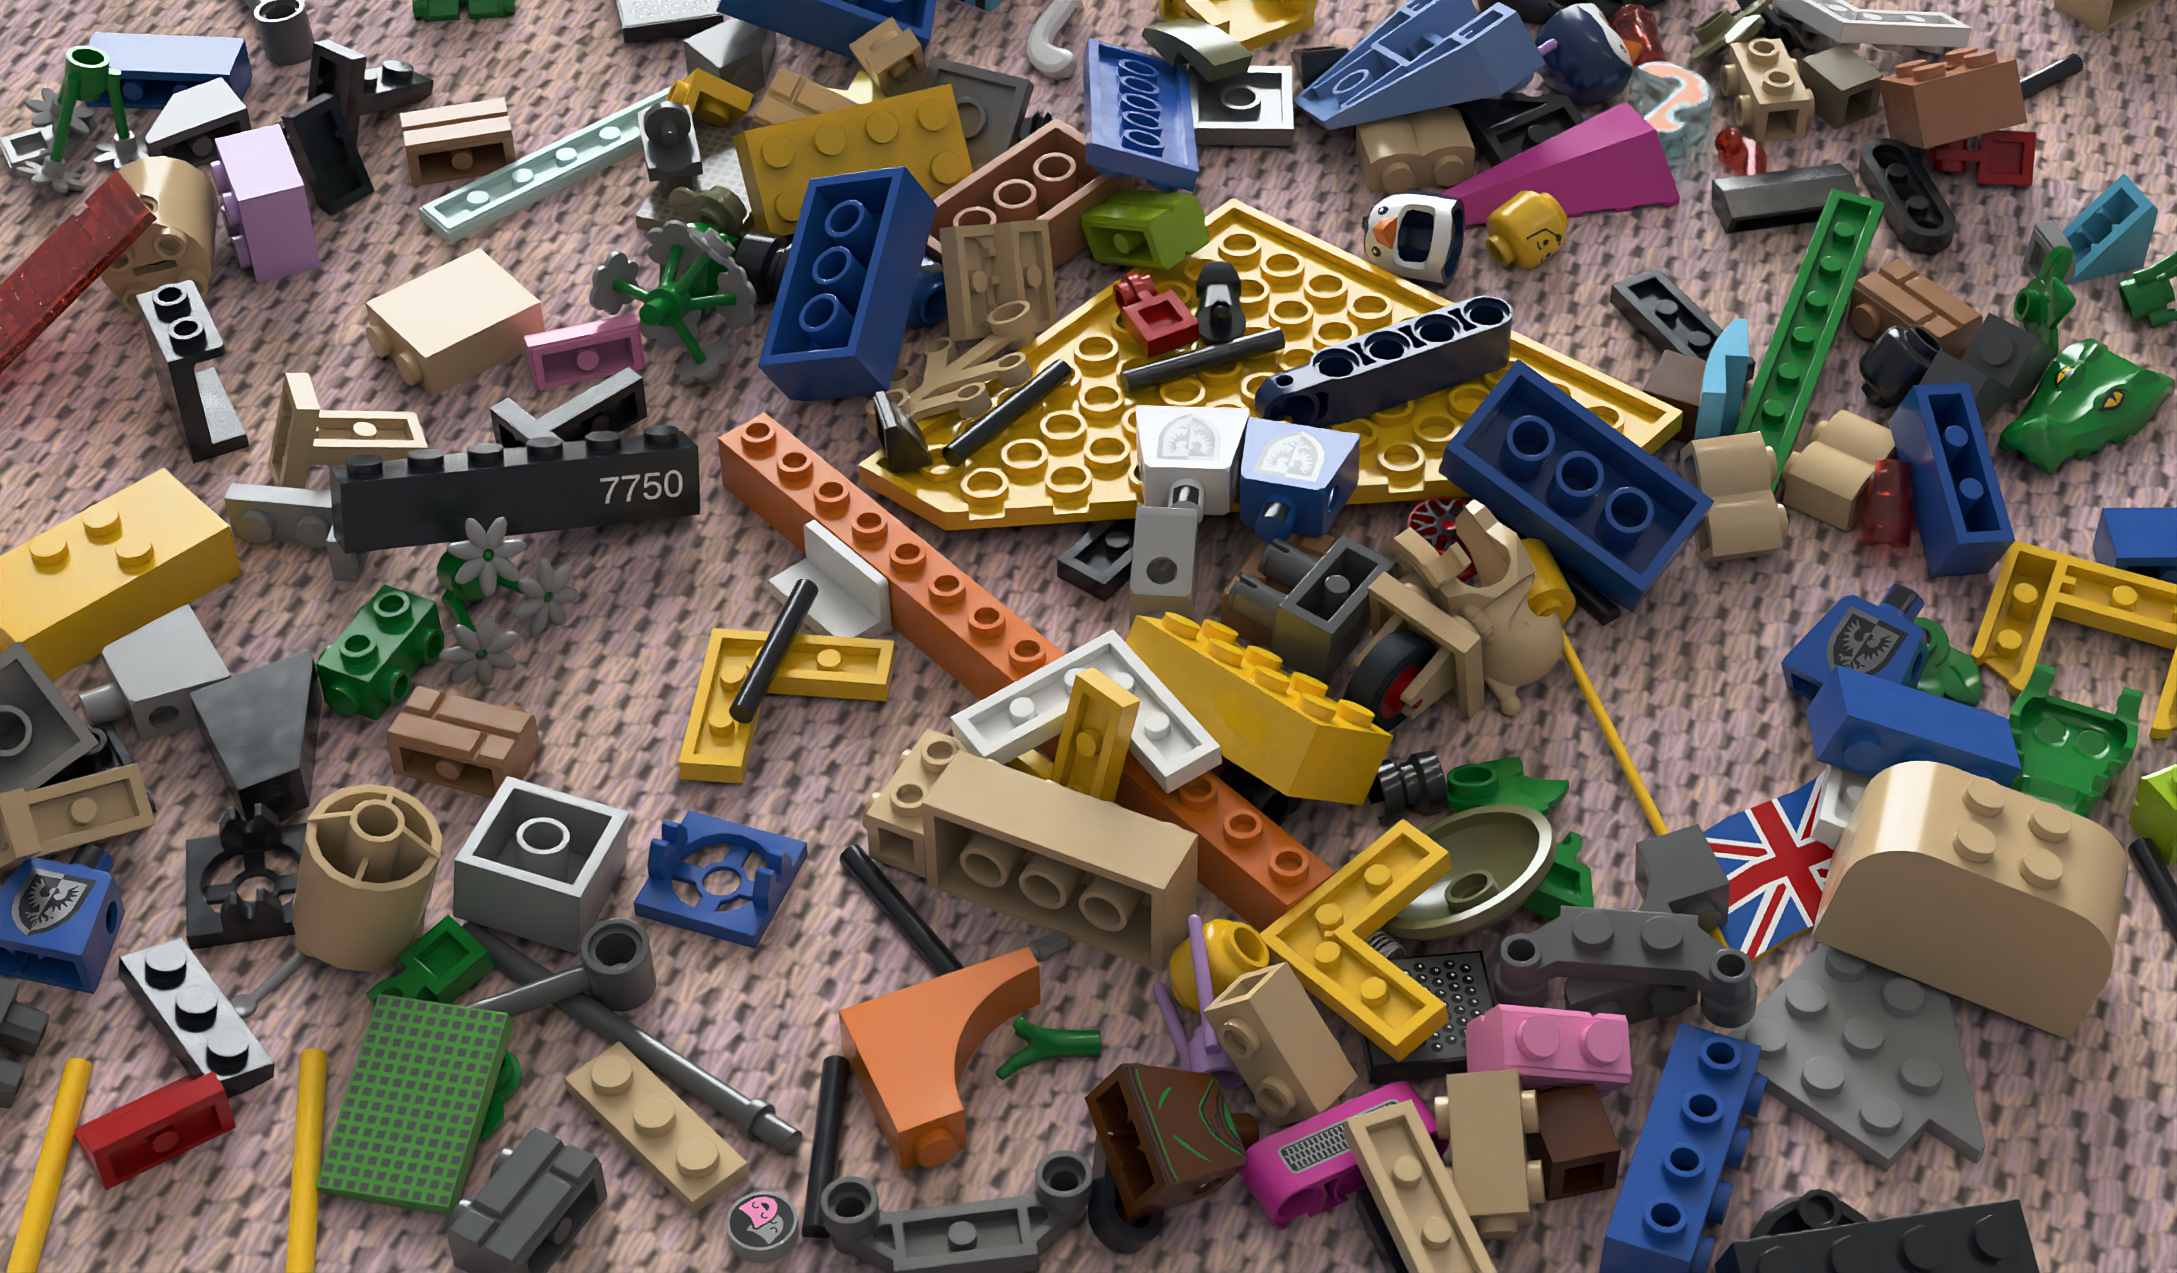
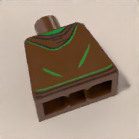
M1122 1063L1085 1097L1128 1219H1137L1197 1201L1217 1192L1246 1167L1247 1154L1245 1151L1258 1142L1260 1137L1258 1123L1250 1113L1230 1112L1219 1081L1211 1074Z

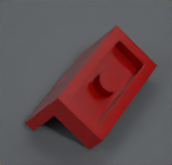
M214 1071L195 1080H192L190 1075L178 1079L75 1129L74 1134L106 1191L236 1128L225 1089Z

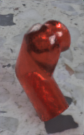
M1734 128L1725 129L1716 136L1714 146L1718 151V159L1724 165L1739 173L1740 176L1767 172V155L1760 144L1742 137L1741 132Z

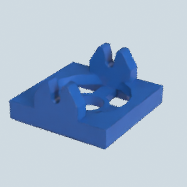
M689 810L681 823L664 819L662 823V840L653 838L650 843L647 863L649 877L633 902L635 915L756 949L808 856L807 842ZM719 844L732 845L721 862H715L706 867L682 862L687 856L704 847ZM752 851L758 853L767 866V869L758 867L755 881L748 880L747 874L743 869ZM716 871H731L741 878L740 886L734 892L727 895H713L703 887L704 880L708 875ZM672 880L697 887V892L701 899L696 908L679 899L674 893ZM740 898L752 901L737 909L718 912L721 905L732 903Z

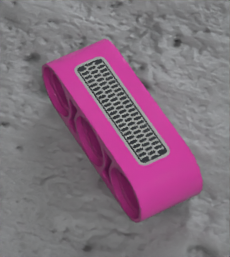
M1398 1081L1357 1097L1254 1143L1245 1151L1247 1154L1246 1167L1238 1174L1273 1227L1283 1230L1288 1228L1284 1222L1304 1213H1307L1311 1218L1349 1201L1346 1196L1347 1194L1367 1186L1343 1135L1346 1119L1412 1099L1440 1158L1448 1148L1449 1139L1439 1140L1434 1115L1412 1085L1407 1082Z

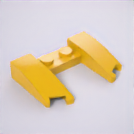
M2015 540L2006 552L1970 657L1976 666L1984 664L2007 681L2006 692L2017 699L2032 676L2053 616L2173 649L2175 652L2149 733L2150 738H2170L2172 730L2177 729V584Z

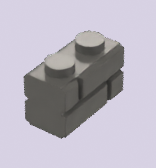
M536 1127L533 1130L531 1129L516 1148L509 1146L498 1155L490 1172V1180L474 1199L470 1197L464 1198L451 1213L446 1233L454 1266L468 1273H547L607 1198L601 1162H599L596 1156L571 1144L568 1147L565 1146L561 1139Z

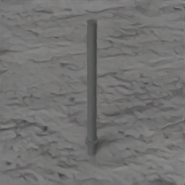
M468 921L462 925L489 952L496 964L494 967L521 985L554 974L478 924ZM582 992L552 1003V1005L609 1042L615 1044L620 1041L642 1063L735 1122L738 1133L748 1140L753 1141L758 1137L786 1156L791 1155L800 1145L802 1132L776 1116V1110L772 1104L763 1098L749 1099L586 993Z

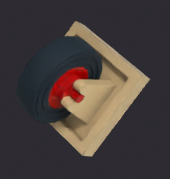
M1384 571L1368 587L1373 638L1353 661L1352 665L1356 668V671L1348 683L1343 699L1361 705L1373 712L1375 717L1372 724L1386 732L1393 730L1407 717L1414 720L1438 699L1467 718H1470L1485 706L1482 643L1479 633L1466 619L1457 615L1451 617L1433 605L1428 596L1412 583L1402 584Z

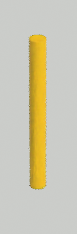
M308 1048L300 1054L285 1273H315L320 1193L316 1184L321 1172L328 1061L327 1053L319 1048Z
M71 1058L65 1063L6 1273H37L75 1136L74 1132L78 1125L93 1071L92 1064L85 1059Z

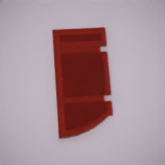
M118 170L84 201L88 208H85L78 216L71 214L0 284V374L158 219Z

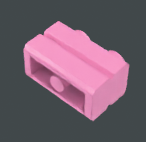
M1498 1004L1486 1011L1485 1015H1480L1467 1023L1465 1034L1468 1073L1518 1069L1523 1090H1536V1094L1554 1087L1571 1088L1593 1083L1600 1099L1611 1094V1091H1616L1630 1084L1632 1068L1629 1025L1625 1015L1598 1013L1592 1016L1589 1012Z

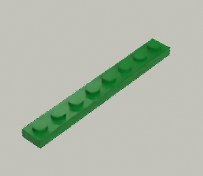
M1831 189L1733 435L1761 432L1765 446L1773 448L1777 460V478L1771 482V490L1774 497L1780 485L1782 470L1793 451L1852 296L1853 287L1860 276L1880 224L1885 202Z

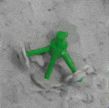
M670 220L664 224L663 229L655 227L648 234V240L651 243L648 247L649 258L658 264H666L661 285L650 292L639 288L635 280L639 270L638 264L628 260L624 253L615 251L607 257L604 265L596 268L593 272V288L590 292L589 301L593 308L605 310L610 315H616L621 310L622 304H630L634 299L643 302L644 305L639 311L641 334L647 339L657 340L659 348H674L676 344L685 346L690 356L689 359L684 360L674 369L675 376L682 385H688L694 381L700 385L706 384L723 372L725 368L723 363L728 361L732 354L729 351V344L726 340H718L707 348L698 345L697 341L700 331L696 323L702 317L701 309L716 307L717 312L721 316H725L726 324L732 330L738 329L740 326L749 327L753 324L755 318L756 292L753 285L747 281L744 269L738 266L730 256L735 251V248L728 241L726 234H719L710 227L703 233L693 226L688 227L682 221ZM713 259L729 269L728 272H722L718 275L717 283L719 290L715 295L691 298L687 289ZM687 270L677 283L674 282L677 272Z

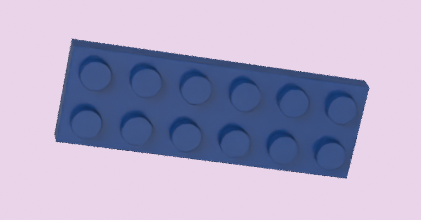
M1088 38L1083 55L1086 163L1094 165L1093 167L1097 172L1109 177L1123 178L1128 174L1146 179L1150 186L1164 192H1177L1178 188L1193 192L1199 174L1187 65L1181 64L1172 67L1163 58Z

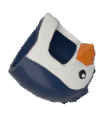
M1592 3L1574 4L1562 9L1547 21L1535 39L1537 47L1550 39L1557 41V47L1543 56L1546 65L1540 68L1538 72L1552 91L1558 95H1568L1574 105H1599L1621 95L1631 78L1633 63L1639 57L1642 47L1640 43L1622 39L1609 27L1603 13Z
M1423 191L1397 193L1381 200L1371 208L1368 216L1363 217L1361 227L1364 231V253L1375 266L1417 285L1448 286L1451 284L1459 265L1464 242L1465 209L1461 199L1440 193Z

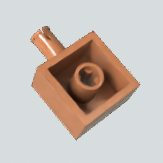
M1978 47L1961 48L1947 52L1945 54L1946 62L1927 65V60H1916L1895 66V75L1879 79L1890 139L1902 141L1907 145L1926 149L2027 123L2017 60L1997 56L1996 50L1978 52Z

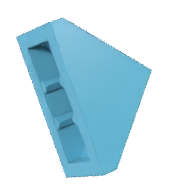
M2125 173L2062 231L2071 244L2075 256V274L2070 284L2144 267L2158 208Z

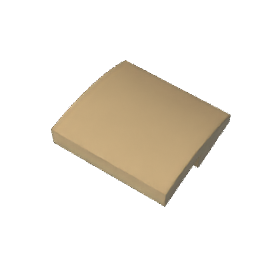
M1048 219L939 228L951 341L986 338L993 333L987 319L988 315L997 307L1011 301L1024 300L1030 303L1037 322L1035 333L1045 332L1058 322Z

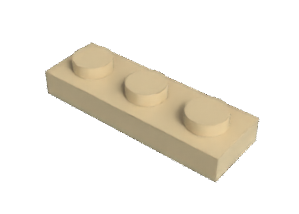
M620 1041L564 1078L566 1091L693 1214L699 1212L749 1176L748 1162Z
M1412 1099L1346 1119L1343 1135L1408 1272L1497 1273Z

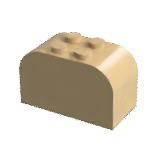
M1910 761L1896 764L1881 771L1869 782L1834 848L1811 939L2070 1040L2108 980L2112 970L2128 875L2127 857L2118 840L2108 830L2096 822L2064 810L2058 805L2043 802L1999 785L1993 780L1978 777L1946 764L1930 761Z

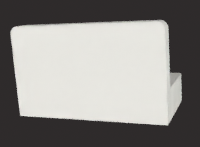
M816 520L805 524L803 530L806 558L769 579V593L785 605L798 580L808 579L815 583L819 592L803 622L818 635L874 639L892 628L887 579Z

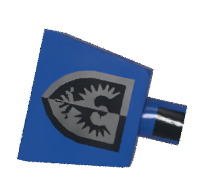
M1249 417L1240 475V521L1246 526L1254 527L1257 536L1269 544H1272V541L1276 538L1286 542L1291 533L1312 537L1324 535L1357 487L1359 481L1360 434Z
M1901 584L1892 585L1879 606L1854 594L1843 596L1781 662L1786 687L1813 701L1837 664L1916 689L1929 656L1926 632L1919 625L1913 623L1924 607L1923 599L1915 591Z
M90 844L81 845L69 864L34 857L25 860L0 888V975L94 994L100 983L125 914L115 877L109 874L114 866L113 859L105 850Z

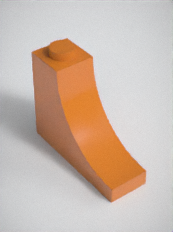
M1029 946L838 1011L842 1050L850 1062L852 1071L901 1171L920 1164L924 1167L942 1165L949 1161L957 1151L966 1148L965 1113L958 1096V1088L969 1059L983 1040L997 1027L1024 1010L1041 1004L1039 964Z

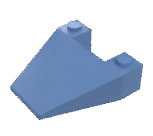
M1409 0L1293 99V104L1297 110L1325 129L1332 130L1497 96L1505 92H1514L1529 84L1534 78L1533 73L1546 65L1518 12L1499 2L1479 15L1471 0Z

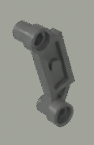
M1561 906L1560 917L1529 934L1519 933L1507 937L1501 944L1500 960L1494 969V994L1497 1001L1503 1005L1539 1008L1548 997L1549 980L1554 977L1695 987L1701 991L1700 1007L1703 1015L1709 1022L1722 1028H1737L1745 1025L1753 1018L1757 1003V985L1752 978V962L1749 956L1737 949H1727L1698 927L1699 915Z
M1068 1150L1055 1151L1043 1157L1038 1163L1035 1171L1036 1190L1030 1195L885 1212L879 1209L877 1191L869 1181L860 1177L846 1176L832 1181L823 1190L820 1199L822 1221L827 1232L831 1234L832 1244L837 1251L845 1255L855 1256L886 1273H1024L1039 1271V1257L1069 1229L1078 1226L1084 1220L1086 1205L1089 1203L1093 1191V1171L1089 1161L1081 1154Z

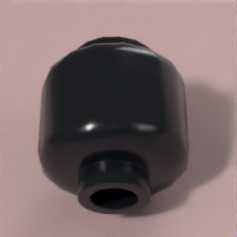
M1912 323L1908 328L1898 325L1891 326L1859 361L1860 373L1866 381L1861 386V389L1873 403L1883 409L1889 408L1891 404L1899 407L1913 385H1919L1938 351L1941 350L1945 353L1946 351L1933 335L1917 324Z

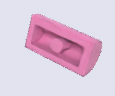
M635 313L523 336L526 360L535 390L541 391L612 376L627 367L633 371L646 367L640 326Z

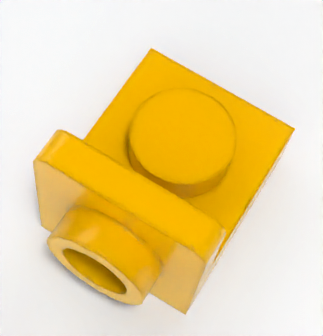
M696 68L683 81L677 79L673 83L665 101H674L682 106L689 105L691 116L693 110H695L702 120L713 125L724 126L726 124L733 125L748 113L754 94Z

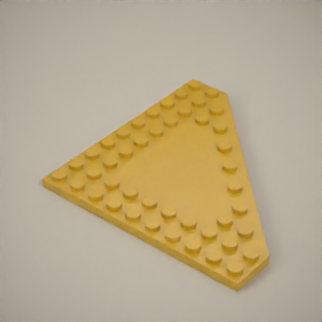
M1232 198L1205 217V224L1210 236L1209 244L1192 255L1185 254V259L1169 270L1135 267L1128 273L1148 274L1156 287L1158 295L1174 290L1196 319L1199 298H1196V281L1203 266L1213 261L1229 262L1233 265L1241 280V297H1239L1242 313L1246 319L1245 336L1279 327L1285 337L1284 349L1126 394L1120 383L1119 374L1121 371L1208 346L1198 340L1148 359L1123 325V315L1119 311L1113 295V286L1120 283L1121 278H1119L1036 337L1032 343L1017 351L1026 355L1033 374L1028 381L1011 388L1002 387L998 378L982 382L985 384L992 401V406L988 411L973 418H962L958 410L953 409L925 417L918 421L916 424L924 435L933 459L932 465L892 473L888 469L880 448L858 464L860 482L946 531L1136 518L1137 506H1145L1137 460L1136 405L1249 408V417L1258 418L1253 402L1256 391L1266 379L1277 373L1309 363L1314 353L1323 348L1455 303ZM1511 330L1509 362L1504 368L1384 411L1350 421L1349 423L1331 424L1322 429L1360 434L1359 481L1357 487L1345 503V505L1426 500L1444 496L1456 498L1471 497L1438 472L1442 457L1449 442L1517 359L1528 365L1650 455L1655 453L1681 430L1683 411ZM1062 359L1068 363L1072 370V377L961 465L955 467L946 462L942 454L945 446L1054 361ZM1279 421L1284 423H1291L1289 421ZM1240 486L1231 512H1240Z

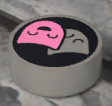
M755 1192L742 1197L730 1208L726 1218L729 1245L735 1254L746 1261L768 1263L778 1260L787 1255L798 1240L799 1226L796 1209L787 1198L774 1192Z

